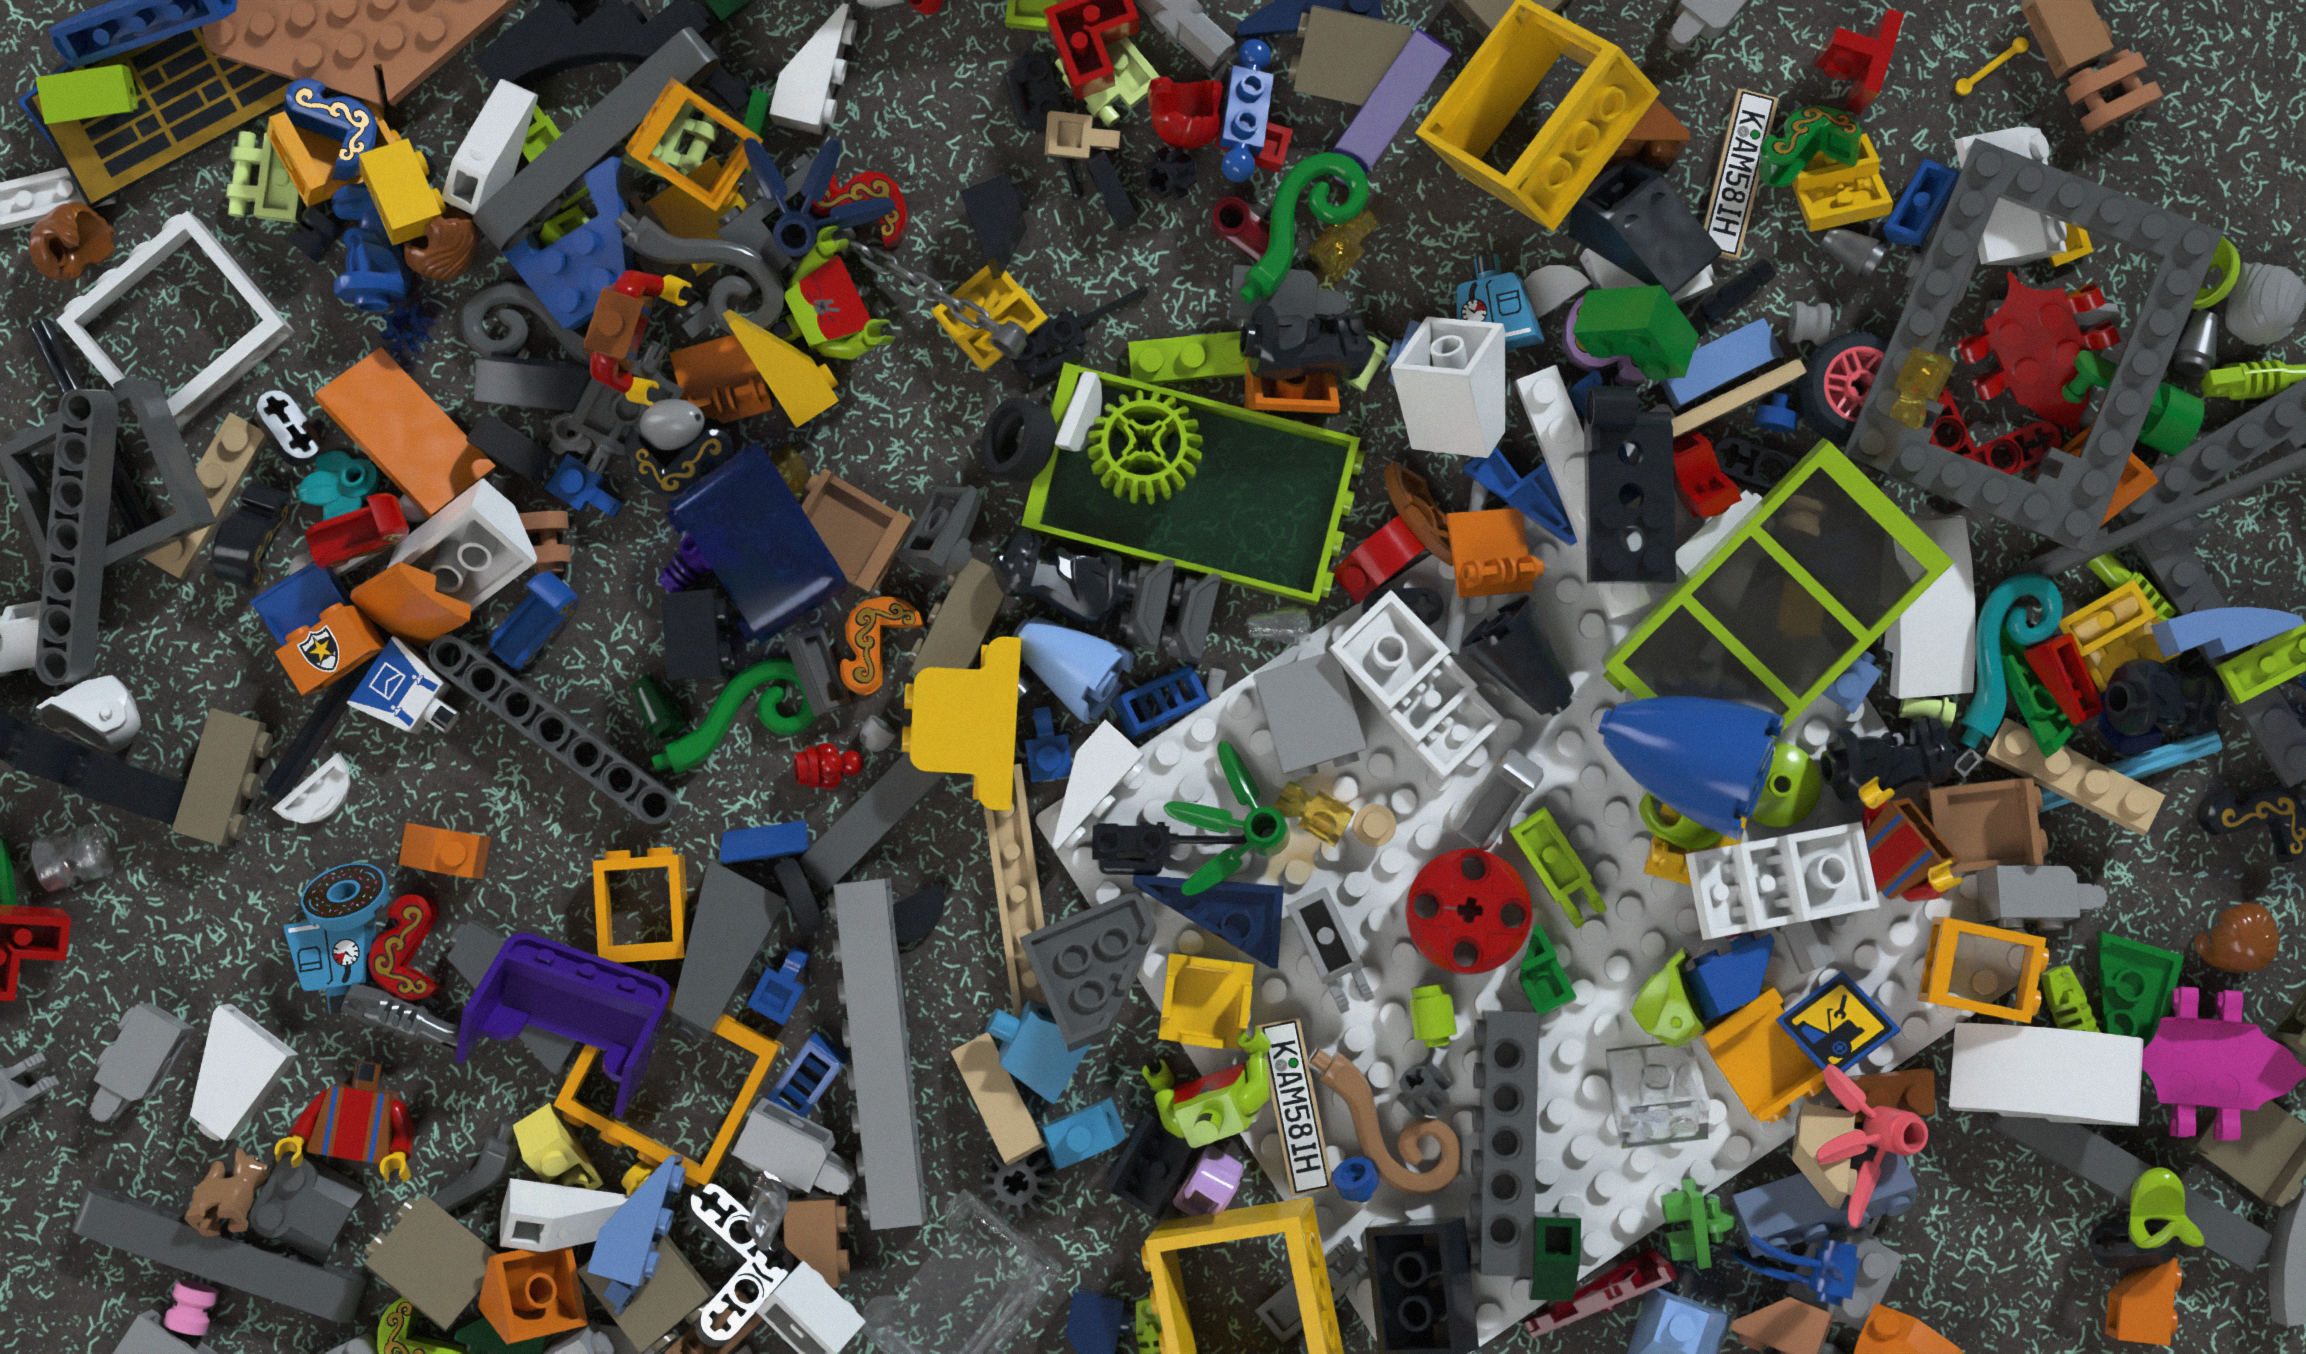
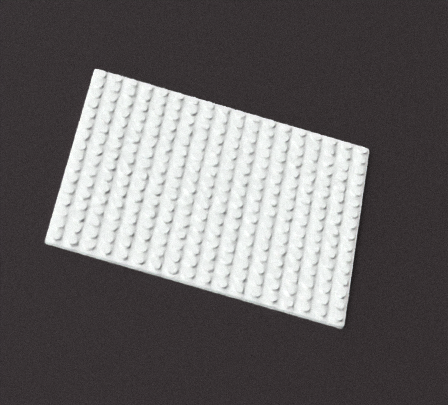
M1660 404L1649 411L1671 412V419L1676 418L1671 408L1666 404ZM1624 443L1631 466L1636 465L1640 458L1639 450L1631 443ZM1674 490L1675 544L1677 549L1712 517L1708 516L1703 519L1701 516L1693 519ZM1641 496L1625 507L1637 508L1640 504ZM1507 504L1506 506H1504V507L1501 508V509H1510V508H1514V507H1512L1511 505ZM1524 514L1523 520L1528 553L1535 556L1536 559L1543 561L1544 573L1533 581V592L1469 597L1461 645L1466 636L1481 621L1486 618L1490 622L1500 615L1497 611L1498 608L1517 597L1528 595L1536 603L1574 687V692L1570 696L1572 703L1561 713L1552 716L1550 713L1540 715L1468 657L1460 645L1459 655L1449 656L1478 685L1475 690L1505 720L1442 780L1385 719L1343 668L1367 749L1357 752L1360 760L1335 768L1333 760L1317 764L1319 773L1294 780L1292 772L1282 775L1253 676L1263 671L1330 652L1329 648L1362 617L1363 600L1222 692L1219 697L1210 700V702L1140 746L1138 749L1144 754V757L1139 763L1145 768L1129 786L1121 782L1114 789L1111 795L1116 800L1100 818L1092 814L1085 821L1082 827L1087 832L1071 850L1063 846L1057 851L1052 846L1064 797L1040 812L1036 817V823L1091 908L1138 889L1133 886L1134 875H1105L1099 870V860H1092V828L1097 823L1140 826V822H1148V826H1157V822H1165V826H1170V833H1178V835L1242 836L1244 834L1243 829L1230 826L1226 833L1201 829L1180 822L1168 816L1164 811L1163 806L1167 802H1187L1228 810L1232 814L1231 819L1245 820L1251 809L1248 804L1243 806L1238 803L1228 783L1217 752V746L1220 741H1226L1235 749L1250 772L1260 791V797L1255 800L1258 807H1273L1285 818L1290 831V840L1287 847L1275 856H1262L1253 849H1250L1240 857L1242 866L1223 880L1224 882L1284 886L1278 969H1271L1140 890L1155 922L1157 932L1138 971L1137 978L1161 1013L1169 953L1254 964L1253 989L1248 1028L1246 1030L1251 1040L1255 1037V1027L1257 1025L1300 1017L1308 1062L1319 1048L1330 1057L1338 1051L1358 1067L1372 1090L1379 1126L1386 1149L1398 1164L1414 1173L1431 1171L1439 1163L1442 1153L1438 1141L1428 1135L1422 1136L1417 1141V1148L1422 1154V1161L1419 1164H1409L1398 1152L1397 1142L1401 1130L1416 1119L1396 1098L1402 1093L1399 1080L1404 1072L1412 1066H1423L1426 1068L1431 1062L1452 1082V1085L1446 1089L1450 1099L1446 1108L1436 1116H1428L1423 1113L1420 1118L1438 1119L1455 1132L1461 1144L1462 1163L1453 1183L1442 1191L1430 1195L1417 1196L1406 1194L1392 1188L1379 1178V1184L1372 1193V1197L1364 1203L1343 1199L1339 1195L1334 1182V1188L1291 1197L1271 1093L1268 1101L1260 1108L1248 1129L1240 1133L1284 1201L1313 1197L1324 1255L1348 1235L1355 1242L1352 1249L1346 1255L1338 1258L1331 1264L1340 1276L1358 1259H1362L1365 1256L1368 1258L1365 1227L1426 1218L1465 1217L1468 1250L1470 1237H1477V1220L1470 1218L1471 1193H1478V1176H1472L1471 1174L1472 1149L1479 1150V1132H1473L1472 1130L1473 1106H1480V1089L1473 1086L1474 1062L1481 1063V1045H1475L1474 1042L1475 1019H1482V1010L1534 1011L1518 980L1534 926L1541 924L1557 954V960L1577 996L1575 1001L1539 1018L1535 1175L1536 1212L1575 1213L1581 1218V1253L1577 1281L1665 1223L1660 1196L1681 1191V1180L1694 1178L1696 1191L1701 1192L1705 1196L1793 1137L1796 1119L1803 1103L1836 1108L1841 1104L1829 1087L1826 1086L1821 1092L1809 1099L1801 1096L1790 1103L1791 1111L1780 1120L1771 1124L1767 1120L1761 1123L1753 1120L1698 1038L1688 1045L1674 1048L1657 1040L1653 1035H1648L1635 1021L1630 1013V1009L1639 995L1638 991L1654 973L1659 972L1667 964V960L1683 947H1686L1691 952L1693 957L1685 965L1687 971L1696 967L1693 959L1707 952L1717 949L1721 956L1732 951L1729 942L1753 932L1755 938L1758 939L1771 933L1775 942L1761 988L1764 986L1775 987L1784 1001L1780 1004L1784 1012L1844 971L1901 1029L1898 1034L1844 1072L1846 1076L1891 1071L1955 1028V1022L1962 1023L1975 1014L1974 1012L1917 1001L1932 918L1947 917L1998 928L1997 923H1980L1976 872L1981 870L1957 872L1956 875H1952L1954 878L1961 877L1963 883L1950 888L1939 899L1909 902L1900 897L1889 900L1879 891L1877 896L1880 907L1856 911L1847 917L1846 923L1842 926L1830 924L1829 917L1820 918L1819 921L1837 960L1805 974H1800L1783 934L1779 933L1775 927L1743 932L1742 935L1730 939L1722 936L1703 940L1692 886L1643 873L1653 833L1646 827L1639 811V805L1648 791L1638 784L1617 763L1603 744L1604 735L1598 733L1602 717L1607 709L1614 711L1617 704L1638 699L1627 688L1620 693L1607 681L1603 674L1608 669L1601 660L1680 581L1676 577V582L1672 584H1644L1652 603L1609 620L1595 584H1587V563L1579 543L1576 542L1571 547ZM1632 528L1623 529L1630 550L1637 551L1642 542L1640 534ZM1763 548L1759 558L1770 554ZM1432 554L1380 589L1430 588L1436 591L1443 601V613L1439 620L1433 625L1428 626V628L1444 643L1455 574L1453 566H1449ZM1776 574L1766 579L1765 584L1758 589H1752L1747 584L1734 616L1722 623V625L1797 696L1838 654L1821 629L1819 636L1806 635L1805 641H1794L1779 637L1780 630H1775L1769 625L1777 578L1780 575ZM1420 596L1419 602L1415 605H1406L1411 611L1420 612L1421 619H1427L1428 613L1435 610V605L1427 603L1425 596ZM1682 604L1623 662L1658 697L1693 696L1721 699L1753 706L1775 714H1779L1787 706ZM1820 694L1781 733L1780 737L1774 740V742L1794 745L1811 757L1819 771L1821 780L1819 800L1813 811L1804 820L1788 827H1768L1749 817L1741 843L1860 822L1864 803H1845L1836 796L1831 785H1827L1822 777L1820 758L1822 752L1826 751V742L1830 733L1836 728L1848 727L1858 737H1881L1884 733L1889 732V729L1867 697L1864 698L1856 712L1852 714ZM1516 749L1541 767L1544 777L1537 789L1530 795H1527L1493 845L1485 851L1504 859L1523 879L1529 892L1533 913L1530 929L1518 952L1500 967L1476 975L1451 973L1429 962L1418 951L1410 938L1405 919V904L1408 891L1418 873L1434 858L1453 850L1476 848L1455 833L1452 824L1500 757L1507 750ZM1778 776L1774 781V787L1777 791L1783 793L1788 788V782L1784 777ZM1919 781L1908 783L1894 790L1895 795L1887 800V804L1890 801L1910 798L1922 812L1920 789H1927L1928 786L1926 783ZM1656 798L1652 802L1659 815L1662 802ZM1370 804H1379L1387 807L1393 813L1396 820V831L1393 838L1385 845L1379 847H1370L1361 843L1353 830L1355 815L1361 808ZM1542 807L1548 810L1592 877L1591 883L1607 907V910L1599 915L1589 906L1581 888L1570 893L1568 897L1581 912L1585 923L1578 929H1575L1559 903L1553 901L1507 831ZM1264 830L1261 838L1271 836L1275 830ZM1178 844V846H1169V861H1163L1161 873L1145 876L1189 879L1195 872L1225 849L1232 848L1235 851L1242 844ZM1116 851V858H1146V852ZM1466 858L1462 861L1461 872L1467 879L1478 880L1483 875V866L1477 859ZM1323 887H1327L1364 965L1360 968L1374 996V999L1367 1002L1360 997L1351 972L1337 978L1340 989L1344 991L1349 1001L1348 1006L1350 1008L1349 1011L1342 1014L1327 984H1322L1285 905ZM1420 896L1414 901V910L1418 916L1424 919L1435 916L1437 908L1433 899L1427 896ZM1505 905L1501 909L1500 918L1507 927L1517 928L1521 924L1522 914L1517 907ZM2025 929L2010 930L2027 934ZM1959 932L1947 995L1988 1004L1992 1003L2019 984L2025 946ZM1459 943L1454 947L1453 958L1461 966H1471L1475 961V951L1469 944ZM1445 983L1446 993H1451L1458 1034L1449 1036L1450 1044L1425 1048L1424 1040L1416 1041L1414 1038L1408 999H1412L1411 988ZM1718 1017L1706 1021L1704 1020L1705 1026L1714 1021L1715 1019H1717ZM1502 1043L1496 1048L1494 1053L1496 1063L1501 1067H1505L1514 1062L1516 1050L1511 1043ZM1181 1044L1202 1077L1250 1060V1055L1245 1050ZM1309 1063L1331 1176H1333L1336 1167L1344 1160L1365 1156L1359 1144L1347 1103L1337 1093L1318 1080L1322 1071ZM1509 1086L1500 1087L1493 1097L1494 1105L1499 1110L1510 1108L1515 1101L1514 1091ZM1509 1130L1497 1132L1492 1140L1493 1149L1497 1153L1508 1152L1514 1144L1513 1134ZM1508 1174L1496 1176L1491 1184L1493 1195L1503 1197L1509 1194L1513 1187V1180ZM1507 1218L1495 1220L1490 1227V1235L1495 1240L1506 1239L1512 1231L1511 1221ZM1470 1263L1479 1347L1548 1301L1529 1300V1277L1480 1275L1476 1270V1264ZM1368 1269L1349 1285L1345 1295L1377 1342L1370 1271Z

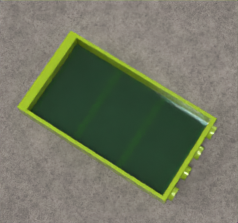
M1064 362L1051 410L1056 423V437L1081 375L1084 371L1094 372L1098 374L1102 389L1100 416L1109 418L1105 412V405L1107 403L1113 404L1116 408L1121 407L1119 402L1121 394L1126 395L1129 402L1136 401L1135 392L1138 389L1143 392L1144 400H1150L1153 391L1157 390L1160 392V403H1164L1168 397L1173 396L1176 398L1175 410L1182 406H1187L1189 408L1187 420H1197L1199 429L1194 434L1202 436L1203 445L1197 448L1202 453V461L1192 464L1196 468V476L1194 478L1182 476L1186 483V488L1183 491L1176 489L1173 485L1170 486L1172 497L1169 500H1166L1160 491L1155 493V503L1152 505L1147 502L1146 494H1140L1138 502L1134 504L1130 501L1129 490L1122 497L1118 498L1114 495L1115 484L1107 488L1101 485L1100 480L1103 474L1095 475L1093 473L1091 465L1096 460L1088 457L1087 449L1093 446V443L1090 442L1082 451L1075 452L1060 449L1055 444L1053 454L1046 467L1033 479L1021 524L1022 529L1100 551L1116 552L1120 556L1147 563L1158 564L1166 559L1175 561L1174 570L1202 577L1212 573L1222 575L1221 582L1317 606L1320 596L1328 598L1334 573L1327 572L1330 556L1339 557L1345 534L1344 532L1337 531L1341 515L1349 517L1355 492L1347 490L1351 474L1360 475L1365 451L1358 449L1359 437ZM1142 419L1135 422L1142 426H1149L1155 423L1156 420ZM1121 431L1116 434L1110 449V454L1115 462L1122 457L1121 452L1128 446ZM1175 432L1168 437L1169 442L1162 448L1166 453V460L1170 464L1176 458L1181 444ZM1137 442L1139 452H1142L1143 448L1145 452H1153L1152 442H1148L1147 446L1145 442ZM1140 468L1133 474L1151 475L1156 472L1149 468Z

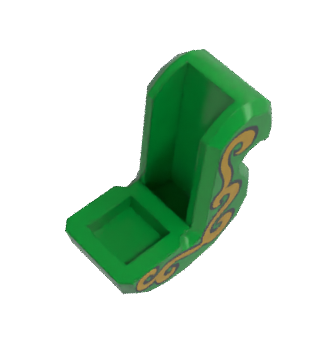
M1821 105L1803 107L1793 112L1784 123L1783 138L1779 139L1775 135L1770 134L1764 138L1760 145V179L1772 187L1790 186L1818 151H1822L1829 158L1852 167L1857 165L1860 156L1862 134L1858 122L1843 111Z

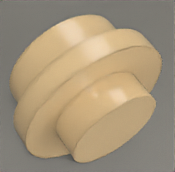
M1370 804L1361 808L1355 815L1353 830L1361 843L1370 847H1379L1385 845L1393 838L1396 831V820L1393 813L1387 807L1379 804Z

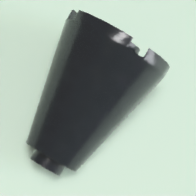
M1528 595L1517 597L1498 608L1497 611L1500 615L1490 622L1486 618L1481 621L1466 636L1461 646L1468 657L1540 715L1550 713L1552 716H1555L1572 703L1570 696L1574 692V687L1536 603Z

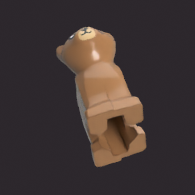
M239 1148L235 1154L233 1176L229 1178H224L225 1167L223 1162H212L210 1171L204 1181L194 1189L192 1205L189 1207L184 1218L192 1228H195L204 1237L221 1235L220 1219L229 1218L230 1222L227 1229L230 1232L235 1233L247 1230L249 1223L246 1220V1216L253 1203L254 1191L266 1184L270 1176L269 1166L263 1163L259 1157L247 1155L242 1148Z

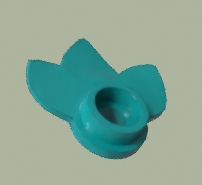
M341 450L327 451L316 457L318 471L311 473L303 479L296 497L303 503L323 506V521L360 509L362 500L374 495L378 490L379 473L377 468L366 459L353 460L346 452ZM358 474H361L360 478L357 481L353 482V479Z

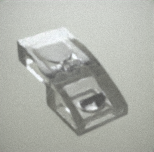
M762 1171L745 1206L750 1214L745 1228L759 1250L768 1251L787 1211L788 1196L784 1185L780 1182V1178Z

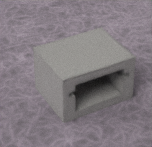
M1966 747L1958 755L1952 772L1958 778H1965L1983 758L1971 747Z

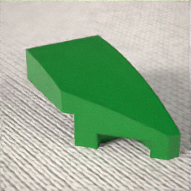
M1541 924L1534 926L1518 980L1534 1012L1539 1013V1018L1575 1001L1577 996L1557 960V954Z

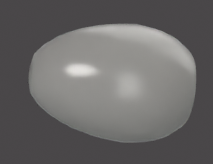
M663 399L655 402L643 412L640 420V432L644 440L652 447L660 450H675L689 444L701 433L705 419L703 412L691 402L681 399Z

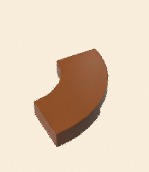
M1393 461L1384 469V477L1389 495L1398 514L1426 549L1452 567L1453 560L1447 519L1429 493L1426 479Z

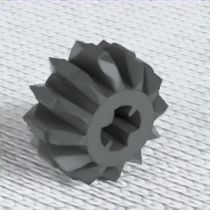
M995 1151L991 1157L999 1169L990 1165H984L981 1171L984 1175L994 1178L992 1181H985L980 1184L981 1191L995 1190L996 1192L987 1200L986 1204L989 1207H993L1000 1200L1005 1202L1000 1214L1003 1217L1008 1216L1011 1205H1016L1018 1218H1025L1026 1202L1032 1210L1039 1212L1042 1206L1034 1194L1043 1198H1049L1052 1193L1048 1187L1038 1185L1040 1182H1048L1053 1179L1052 1172H1037L1047 1161L1044 1156L1038 1157L1032 1164L1028 1161L1031 1156L1029 1154L1007 1166L1000 1153ZM1016 1171H1021L1025 1174L1023 1181L1028 1180V1187H1020L1017 1192H1013L1008 1189L1011 1183H1005V1176H1013Z

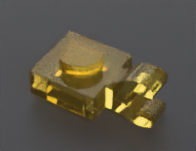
M1367 210L1365 213L1362 211L1355 219L1342 225L1330 224L1307 252L1329 278L1338 282L1365 252L1359 243L1376 228L1378 220L1371 211Z
M1912 348L1894 385L1902 394L1893 405L1890 417L1903 421V426L1919 431L1926 419V400L1937 402L1955 363L1946 356Z
M1288 781L1273 806L1283 817H1301L1297 826L1334 848L1355 813L1354 810L1324 792L1318 790L1313 797L1305 792L1301 786L1291 781Z

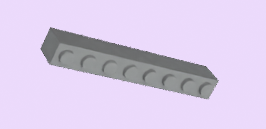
M891 878L834 884V893L828 895V906L831 919H837L839 936L833 937V952L835 961H842L844 978L838 979L837 988L839 1002L841 1005L846 1004L848 1021L842 1023V1036L845 1048L851 1047L853 1064L847 1065V1081L849 1090H856L857 1107L852 1108L851 1118L854 1133H860L862 1150L856 1152V1165L859 1177L865 1176L867 1193L861 1194L862 1216L864 1220L870 1219L871 1230L923 1225L928 1220L899 950L894 923Z

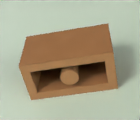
M2025 0L2020 5L2056 79L2102 59L2114 48L2111 30L2104 20H2100L2093 6L2094 0Z

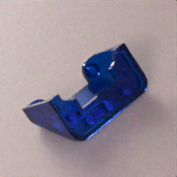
M758 442L746 447L667 502L670 508L665 513L668 521L678 535L685 531L698 546L736 605L741 618L734 622L748 643L755 640L759 647L763 646L844 595L849 588V583L841 568Z

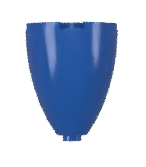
M1664 696L1619 703L1614 711L1607 709L1602 717L1598 733L1604 735L1603 744L1617 763L1655 798L1699 825L1738 841L1744 828H1741L1742 821L1740 819L1741 817L1748 819L1752 816L1774 760L1773 755L1776 745H1773L1774 738L1772 735L1780 737L1785 718L1784 716L1753 706L1721 699L1693 696Z

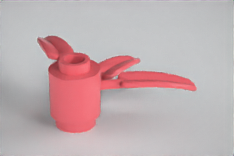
M1828 1064L1824 1069L1823 1077L1831 1092L1851 1113H1857L1861 1110L1866 1117L1863 1123V1131L1854 1130L1823 1144L1817 1150V1162L1819 1164H1828L1862 1154L1866 1151L1867 1145L1878 1149L1872 1162L1866 1160L1861 1164L1857 1173L1853 1196L1850 1195L1848 1221L1853 1228H1858L1880 1177L1881 1168L1879 1166L1886 1151L1902 1156H1909L1921 1151L1928 1140V1129L1920 1117L1912 1112L1887 1106H1877L1871 1109L1865 1103V1093L1839 1068L1833 1064Z

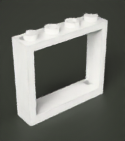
M188 211L168 219L162 226L161 233L150 242L145 241L137 245L130 252L129 259L117 269L113 268L102 274L98 278L95 288L85 296H78L71 300L64 308L65 313L56 319L113 387L115 382L126 377L83 327L193 237L263 321L167 400L178 430L295 333L200 219ZM128 404L131 410L135 413L132 404Z

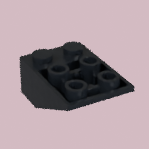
M1628 156L1624 157L1589 185L1572 207L1568 231L1569 237L1646 285H1662L1670 297L1722 254L1720 246L1664 179Z

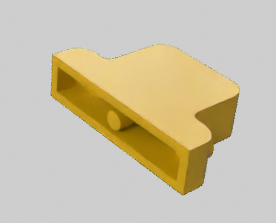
M998 637L992 640L989 645H982L981 665L978 670L927 667L916 675L914 684L906 683L904 709L912 710L911 727L903 726L902 752L910 753L911 762L922 771L973 774V800H980L986 808L991 810L1011 811L1021 651L1020 637Z

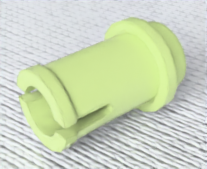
M1370 335L1367 337L1375 343L1376 347L1368 366L1357 379L1349 380L1342 378L1343 381L1357 389L1359 388L1362 392H1366L1367 386L1382 360H1387L1388 355L1386 353L1390 348Z
M1930 697L1901 699L1898 717L1914 720L1925 715L1934 716L1946 728H1951L1955 717L1956 703L1949 702L1948 697H1943L1942 700Z

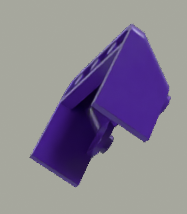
M518 933L512 935L503 944L463 1010L455 1061L465 1062L480 1035L498 1041H508L518 1037L526 1024L606 1051L602 1068L609 1078L620 1082L614 1115L622 1118L649 1064L668 1009L671 996L670 986L660 977L534 934Z

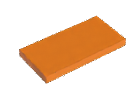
M382 347L376 349L315 393L314 400L428 519L480 479H486L495 472L496 466L489 458L466 441V434Z

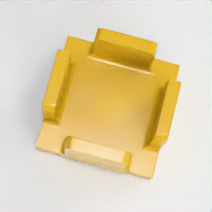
M1169 953L1158 1039L1177 1041L1181 1044L1244 1050L1238 1044L1237 1037L1241 1030L1246 1032L1248 1028L1254 964Z

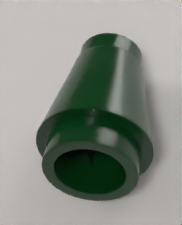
M646 675L632 684L631 688L635 693L634 696L648 734H653L656 740H663L673 736L685 727L686 721L683 718L685 711L656 680L654 675Z

